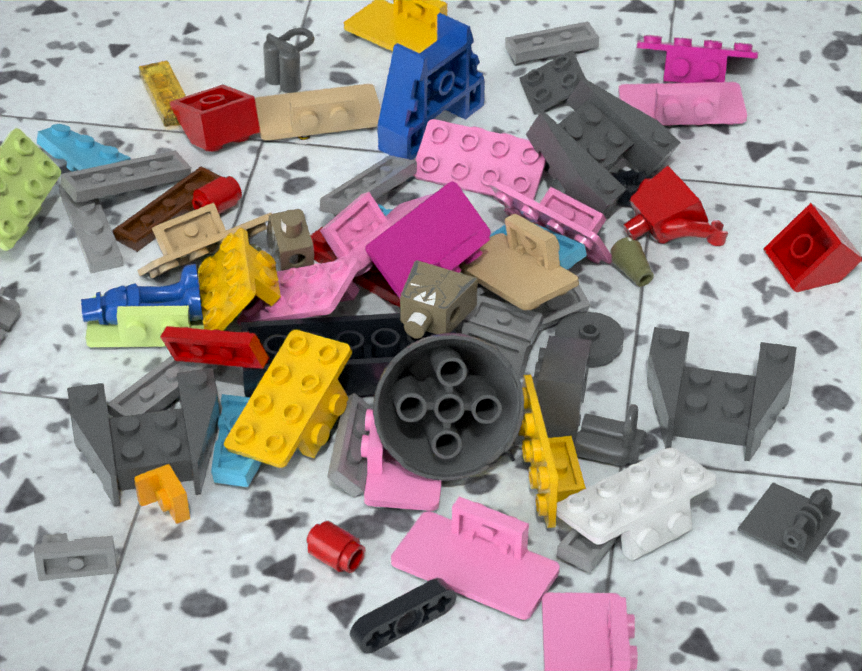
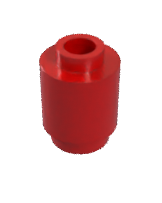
M221 176L196 189L193 193L192 205L194 210L214 203L218 213L221 214L237 205L238 200L242 198V190L233 177L228 176L225 178Z
M329 520L314 525L307 535L308 553L338 572L352 573L360 566L364 559L366 548L360 544V539Z

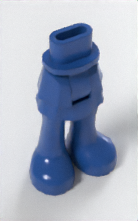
M196 264L184 266L180 281L167 286H137L134 283L126 287L122 285L110 289L104 293V296H101V292H96V297L81 299L83 322L99 320L100 325H109V323L118 325V306H189L190 321L203 320Z

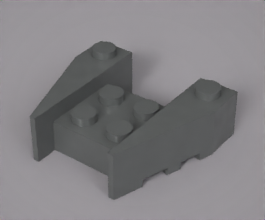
M585 78L580 80L566 101L574 110L570 115L557 124L542 110L526 133L535 151L542 153L550 166L548 172L553 180H559L565 190L564 194L602 213L604 216L611 211L626 191V188L608 170L625 158L639 172L645 171L647 176H651L666 163L681 143L658 120Z
M654 327L649 352L647 385L648 389L652 392L653 407L659 417L661 424L660 432L665 449L671 448L673 436L745 446L744 461L750 462L760 447L762 438L768 429L771 430L775 424L777 415L789 403L797 347L761 342L756 376L687 367L686 359L690 332Z
M213 368L177 373L180 409L108 418L104 383L67 388L75 446L86 457L88 466L93 474L96 473L99 477L104 491L115 507L120 506L118 491L136 489L134 478L137 475L170 464L180 482L193 481L195 495L201 494L206 478L207 463L209 457L212 456L215 434L219 430L218 393Z

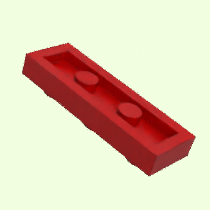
M166 326L160 336L175 361L263 369L269 359L255 333Z

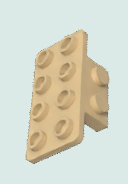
M372 84L255 98L260 135L263 140H279L282 138L378 127L381 110L375 87Z
M211 203L156 225L152 230L164 256L138 269V274L143 276L149 273L152 279L170 271V269L179 266V264L184 266L208 253L213 254L220 249L223 239L229 233L234 234L240 227L247 231L249 239L267 229L266 223L268 222L269 215L272 213L270 212L226 230L215 204Z
M517 214L505 218L507 235L499 233L489 237L490 240L480 247V250L483 252L481 256L468 265L464 261L458 265L461 273L478 278L479 284L522 310L536 309L542 303L557 296L565 295L569 290L579 285L578 276L560 266L558 253L560 245L556 236Z

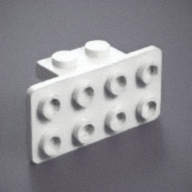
M675 448L663 449L657 454L632 464L628 468L558 502L556 516L594 544H603L621 535L622 553L625 557L634 561L692 530L690 499L714 487L717 484L716 475Z

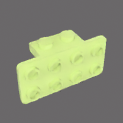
M18 128L12 130L0 146V248L4 251L13 248L17 240L29 229L27 225L41 211V204L61 175L60 168Z
M118 306V325L110 323L109 325H100L99 320L89 321L87 323L85 339L86 345L89 347H166L160 337L166 326L204 329L203 320L190 321L189 306Z

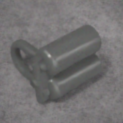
M294 28L280 37L270 33L267 34L266 42L263 45L266 83L280 85V89L285 93H295L301 90L299 52L314 43V35L310 30ZM296 35H303L308 38L296 46L286 42Z
M635 404L630 405L626 422L585 414L574 446L577 456L619 466H625L627 463L636 464L640 452L645 450L643 443L647 437L646 431L637 429L638 406Z

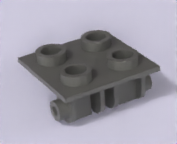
M571 50L564 55L556 57L549 63L531 70L519 79L533 113L537 115L542 110H546L569 98L580 80L586 79L574 51Z
M773 482L740 524L737 531L807 563L841 513L832 509L833 496L827 489L815 490L809 499Z

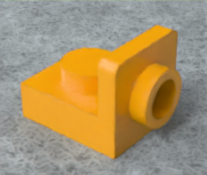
M170 464L137 475L134 478L137 499L142 507L158 501L163 512L169 511L176 524L190 519L187 493Z

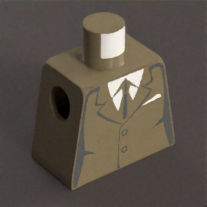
M295 209L269 215L266 241L270 254L276 262V270L283 271L290 268L313 265L314 247L303 211ZM293 255H298L297 264L289 262Z
M416 260L400 297V321L405 324L404 329L406 333L413 338H421L426 331L434 334L450 333L477 306L478 278Z

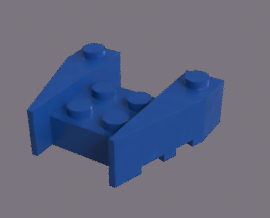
M439 13L437 15V41L427 49L418 53L398 43L394 45L378 120V150L391 156L413 160L417 157L427 123L445 110L466 120L484 106L485 79L483 73L477 69L480 61L478 55L472 51L471 45L474 39L470 26Z

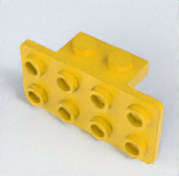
M374 0L345 20L344 29L390 51H393L394 45L398 43L421 53L437 41V15L442 13L447 16V3L441 0H393V4L385 0Z
M242 227L234 234L229 233L223 239L220 249L215 255L207 257L198 269L204 329L223 331L255 295L270 306H273L281 297L275 260L266 251H257L250 246L248 233Z
M291 331L224 441L225 448L229 452L278 468H283L289 463L297 447L302 455L315 458L321 446L327 442L336 420L346 409L349 398L338 381V377L352 355L350 346L346 343L304 331Z
M531 374L523 375L524 414L518 436H524L525 439L522 440L524 462L531 463V467H529L530 487L538 491V494L535 496L538 517L544 516L547 528H555L557 502L586 489L572 436L548 438Z

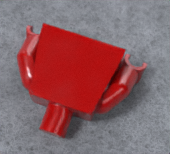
M666 166L653 178L642 180L636 193L630 198L636 216L624 223L623 227L628 236L633 238V240L649 231L657 242L661 244L672 239L690 236L706 238L714 246H723L726 242L728 232L722 231L723 223L720 220L712 221L711 225L708 223L709 220L701 200L669 166Z

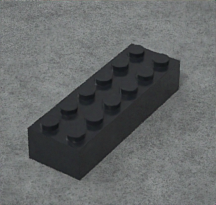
M400 313L241 322V332L255 333L269 357L263 369L243 367L245 397L252 396L288 334L293 330L304 331L346 343L350 346L352 355L338 377V381L347 396L353 393L356 395L375 394L383 371L399 352L420 339L438 334L426 331L421 338L409 336L404 329L405 324L400 321ZM456 327L450 333L457 334Z

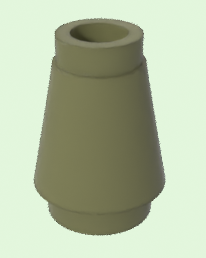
M625 237L618 240L610 250L612 262L635 282L637 286H645L653 280L654 273L651 271L640 242L633 240L631 237Z

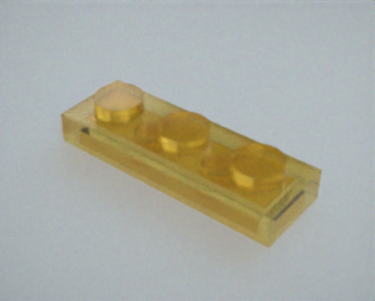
M168 60L138 66L139 77L164 127L180 125L170 107V101L186 97Z

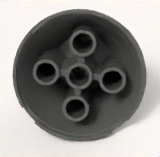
M456 333L432 335L412 343L399 352L383 371L378 381L373 401L374 423L385 449L408 471L425 478L444 481L464 479L488 469L489 464L495 461L504 451L507 452L514 443L521 428L524 414V396L521 382L507 358L498 349L479 338Z

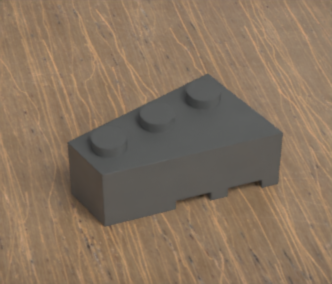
M549 335L546 348L540 347L538 362H536L534 377H532L548 438L572 436L574 446L581 422L580 410L582 403H584L591 340Z

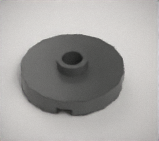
M587 311L573 313L563 318L556 326L555 336L591 340L589 367L607 365L613 361V357L617 356V354L619 357L623 351L624 332L620 324L607 315Z

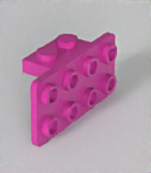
M645 35L643 40L637 41L636 47L666 51L664 81L679 83L725 82L727 56L758 58V51L752 50L753 45L747 43H734V48L722 47V41L704 40V45H692V39L674 37V43L662 42V36Z
M451 181L369 242L365 250L400 299L402 290L416 260L459 273L461 271L458 266L464 261L468 265L483 254L480 247L490 240L491 231L459 185Z

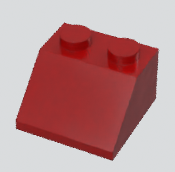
M224 84L170 101V107L191 144L203 148L205 151L220 150L224 144L243 142L248 140L250 135L260 132L255 96Z
M812 203L801 211L763 248L795 292L838 283L862 261V256L836 222Z

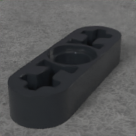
M434 578L361 616L351 627L350 638L363 653H373L446 614L455 604L457 595L442 578Z

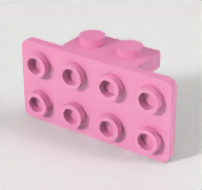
M736 82L622 84L618 88L619 99L658 120L665 126L687 124L733 125L747 121V112L740 84Z
M432 119L427 123L415 160L417 161V172L413 176L418 180L444 186L454 181L462 190L492 197L495 196V193L489 185L493 180H496L535 200L547 161L542 153L535 151L529 140L517 138L507 133L499 134L486 131L480 127H468Z
M493 180L489 185L495 193L494 199L505 206L504 212L508 216L517 214L532 223L585 245L586 258L596 264H599L601 260L611 264L612 255L597 235L607 220L602 213L552 187L549 188L541 202L538 203L496 180Z
M370 192L361 194L327 223L320 232L337 257L335 261L357 258L361 262V267L355 275L356 277L360 276L373 266L371 258L366 253V245L433 194L401 203L386 216H384Z
M357 258L339 259L333 262L316 263L311 266L277 271L281 297L273 306H270L255 295L242 310L237 323L241 326V322L302 319L330 314L335 310L339 302L354 300L360 289L352 280L361 267V262Z
M367 409L365 431H370L369 435H363L361 442V457L367 458L364 503L375 507L425 511L437 510L440 503L442 480L425 478L402 467L383 446L375 427L373 409Z
M460 496L452 506V520L430 511L422 513L391 555V564L395 568L427 581L434 578H442L456 593L522 620L529 619L541 602L542 596L547 593L560 571L558 562L527 550L528 523Z
M555 592L545 593L542 596L544 671L637 670V646L629 645V638H634L635 617L634 614H627L626 597H620L616 593Z

